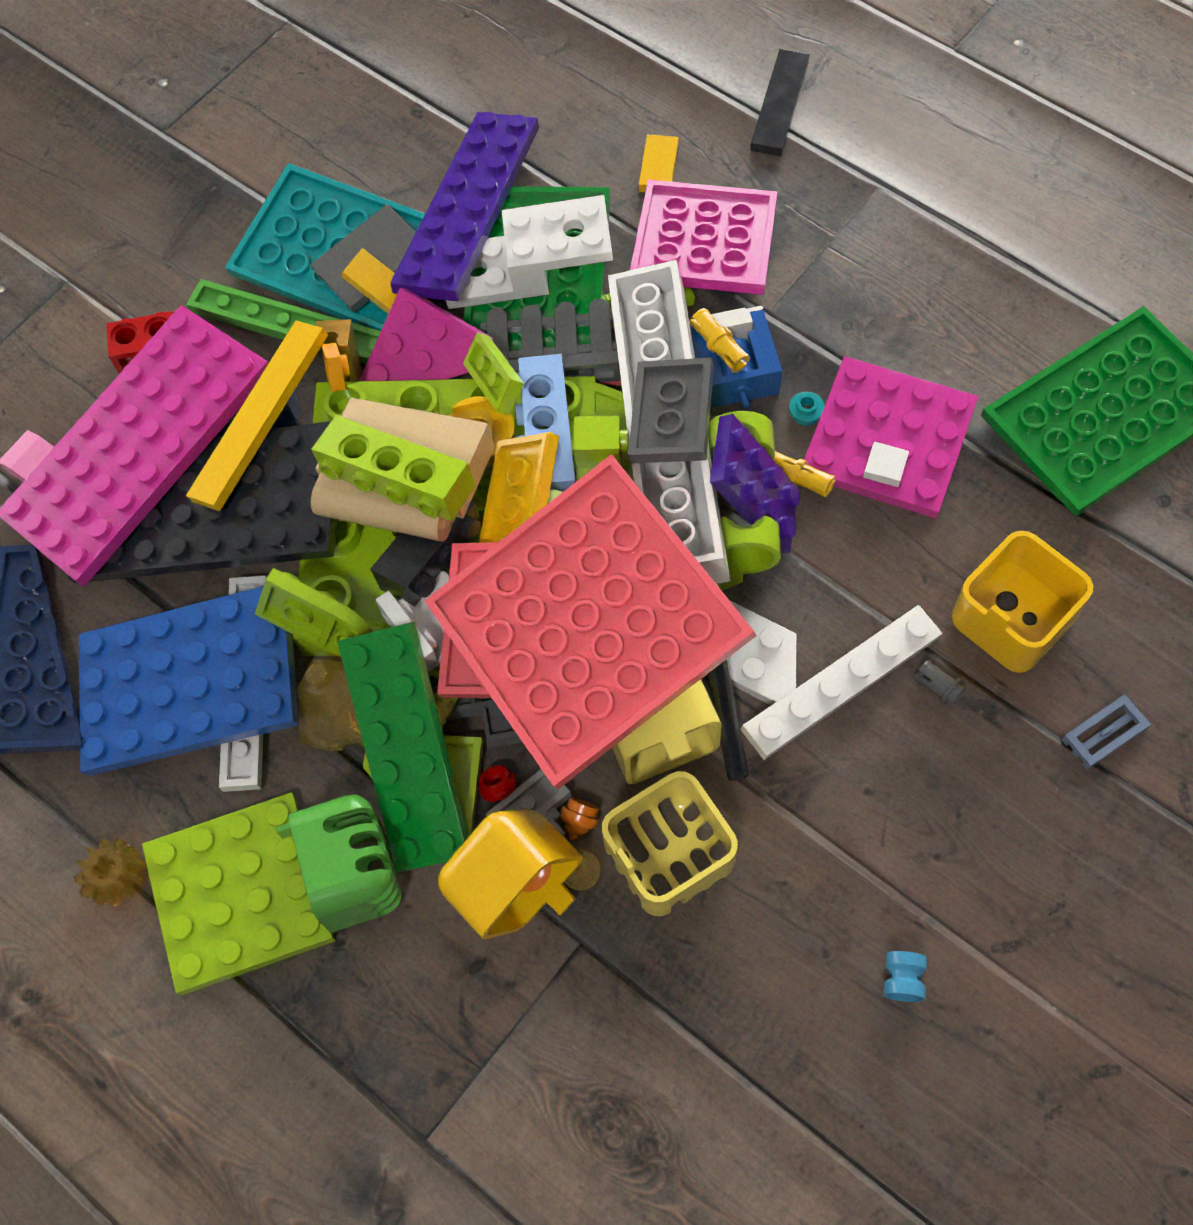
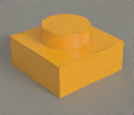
M336 343L323 344L324 364L331 392L345 390L344 376H350L346 354L340 355Z

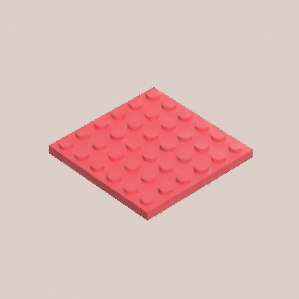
M612 454L424 600L551 784L557 789L569 782L757 636Z

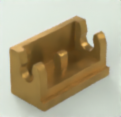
M351 319L316 321V326L322 327L328 334L323 344L336 343L340 355L346 354L350 376H344V382H360L359 379L363 371Z

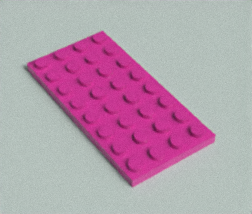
M181 305L83 416L77 420L75 425L59 443L53 447L34 471L29 474L28 479L5 501L0 508V518L72 579L85 587L241 408L269 364L268 361Z

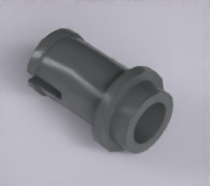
M927 660L918 670L921 673H917L914 677L915 681L920 682L941 697V703L943 704L948 702L953 706L966 689L961 684L962 679L958 677L955 680L932 664L930 660Z

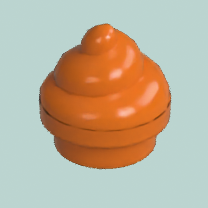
M570 797L567 805L564 804L562 806L560 817L562 822L565 823L564 830L569 835V839L574 840L579 835H584L590 829H594L599 821L597 817L599 808L575 797Z

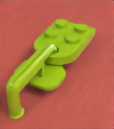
M275 568L271 570L265 580L255 611V615L326 652L340 657L337 641L390 628L388 624L382 621L364 620L355 611L338 602L331 594L325 591H317L303 584L295 575L287 572L282 573ZM440 664L429 671L428 674L439 679ZM439 697L436 702V708L441 725L446 723V718L453 710L458 698Z

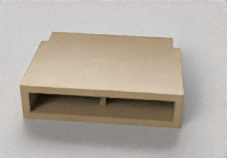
M350 397L341 415L342 417L468 462L476 486L453 521H449L438 516L431 518L423 514L418 508L407 504L397 505L384 495L376 492H363L352 483L342 479L332 480L319 470V464H317L315 469L319 477L311 494L312 512L318 516L441 542L445 541L456 517L464 519V515L495 447L488 423Z

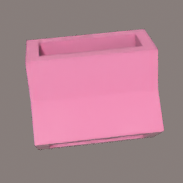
M27 430L0 459V464L10 475L24 482L54 446L39 435Z

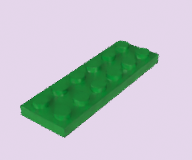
M415 622L339 640L337 644L396 872L446 863L469 837V832Z

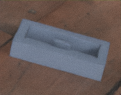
M1124 694L1067 733L1062 738V742L1066 746L1070 745L1072 747L1073 755L1076 758L1080 757L1083 760V767L1089 770L1147 730L1151 723ZM1123 708L1127 712L1083 744L1078 740L1079 737ZM1134 720L1137 725L1095 754L1091 755L1088 750L1130 721Z

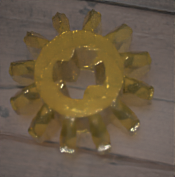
M118 838L112 844L107 839H100L98 850L91 846H86L88 858L86 860H75L77 866L83 870L73 876L75 882L82 885L79 890L80 894L87 899L92 898L93 903L98 906H104L107 901L113 906H120L122 894L128 898H134V891L131 890L133 884H144L143 878L137 875V873L146 868L145 863L141 859H137L140 855L139 850L134 846L127 847V843L123 839Z

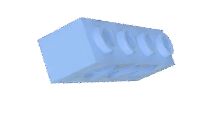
M562 353L518 358L519 373L517 374L524 384L521 394L522 403L515 404L517 424L518 426L524 425L525 435H518V437L546 432L559 436L550 489L564 492L575 483ZM541 395L546 396V397H543V398H535V397L541 396ZM542 426H548V427H549L548 429H545V430H540V429H538V428H540V427H542Z

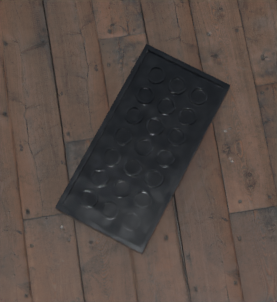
M331 421L270 429L220 511L196 504L186 496L224 435L215 436L89 582L334 557L338 520L315 515L311 509V494L319 477L315 469L318 462L311 449ZM68 574L66 575V578H68L70 581H72L73 583H77Z

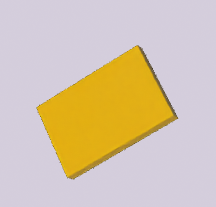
M546 432L497 442L479 543L500 542L548 504L559 436Z

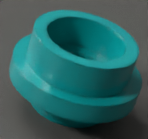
M812 392L796 394L789 404L791 417L796 423L803 426L813 425L819 421L824 409V402L821 397ZM802 405H809L812 408L806 409Z

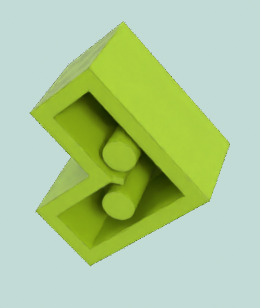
M620 416L574 417L576 481L611 454L624 470H630L628 430H621Z

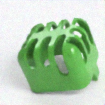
M346 795L289 814V823L276 827L277 833L282 839L293 836L312 911L316 919L330 933L388 915L399 905L401 888L395 878L396 870L389 856L390 848L383 834L384 827L365 798L358 795ZM375 838L378 846L353 849L351 847ZM381 859L385 869L369 871L371 863Z

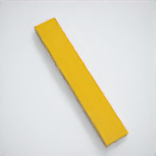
M299 321L294 322L186 496L192 502L217 511L222 509L328 337V334L322 327Z

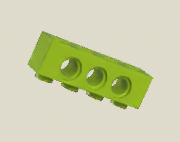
M335 415L311 449L319 464V470L326 477L332 480L342 479L350 482L366 493L373 491L384 495L397 505L407 504L418 508L423 514L431 518L438 516L453 521L476 486L468 462L339 415Z

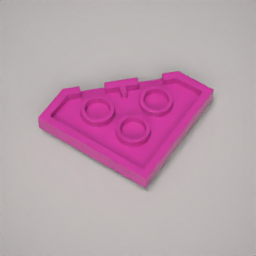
M400 288L359 381L446 380L469 373L463 362L477 332L484 335L487 334L416 293Z

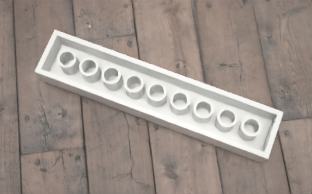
M677 260L608 275L628 439H630L638 362L695 358L685 292ZM709 443L707 446V458L703 461L633 463L632 470L635 484L716 584L729 582L730 574L717 493L710 483L712 461Z

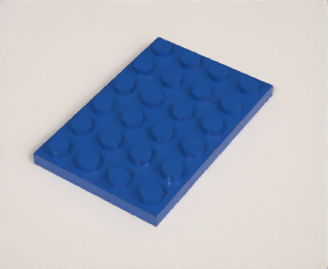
M263 586L79 634L80 733L83 742V748H80L81 773L92 776L299 725L292 634L255 615Z

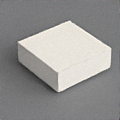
M874 442L863 478L899 487L909 451Z

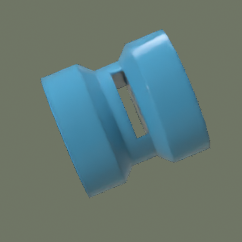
M887 952L885 954V968L889 971L888 975L892 978L884 982L883 996L891 1000L903 1002L925 1001L926 986L919 980L922 979V974L927 971V957L914 952Z

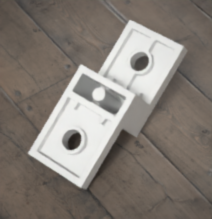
M604 195L502 210L504 236L487 238L473 268H485L486 272L478 277L470 275L458 302L446 300L448 309L548 295L546 270L612 261L613 255ZM573 228L583 231L576 237L566 235V232Z

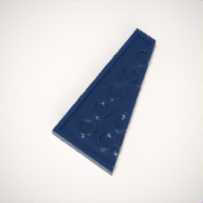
M33 545L0 546V754L78 751L80 748H83L80 719L41 552Z

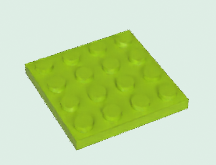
M293 792L142 843L176 994L182 996L336 941L334 933H330L316 919L312 911L293 836L282 839L276 830V827L289 823L288 816L290 813L299 811L297 799Z

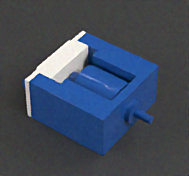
M745 306V308L711 314L723 328L727 327L732 332L735 342L750 356V361L746 362L747 365L736 373L730 370L716 352L712 353L706 347L707 342L690 325L695 358H712L714 365L711 408L742 402L743 408L748 409L750 408L749 400L780 394L782 368L762 306L748 309Z

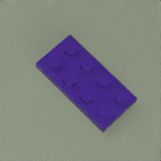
M734 414L720 416L710 483L750 525L764 516L775 520L779 526L781 553L791 552L792 537L796 534V506L800 502L798 487L787 477L782 468L774 462L766 450L760 446L749 430L740 423Z

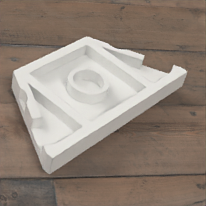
M730 601L757 635L727 659L731 684L753 697L773 705L796 689V633Z

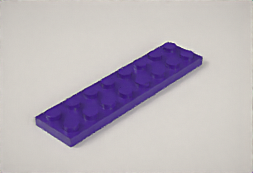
M477 112L390 282L393 294H397L400 288H405L421 297L458 302L538 132L539 124L537 117Z

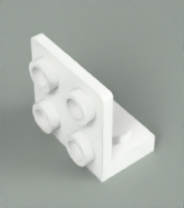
M441 571L436 577L435 588L429 596L449 581V575L445 571ZM387 591L376 599L381 615L390 627L415 622L427 672L431 671L441 661L444 629L424 600L428 597H422L414 607L403 598L396 601L392 594Z

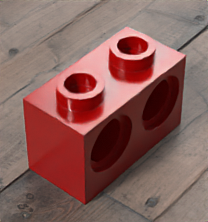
M173 311L157 312L153 315L132 319L126 318L106 323L108 357L119 374L174 313Z

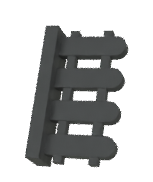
M604 299L592 301L589 305V313L576 314L572 303L562 302L556 306L554 317L543 318L539 307L528 305L521 311V320L509 321L503 309L494 308L487 314V323H480V331L494 338L493 342L516 373H519L518 358L562 353L564 377L595 376L596 383L621 381L617 344L612 342L611 324L614 323L613 312L610 311L609 303ZM578 326H590L591 344L578 345ZM543 330H556V347L543 348ZM521 332L522 350L509 351V333Z

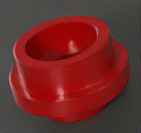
M501 765L492 766L481 774L479 778V792L486 801H502L513 793L517 786V779L514 773L507 770L506 767Z

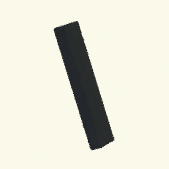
M779 49L751 141L750 151L782 156L808 68L810 54Z

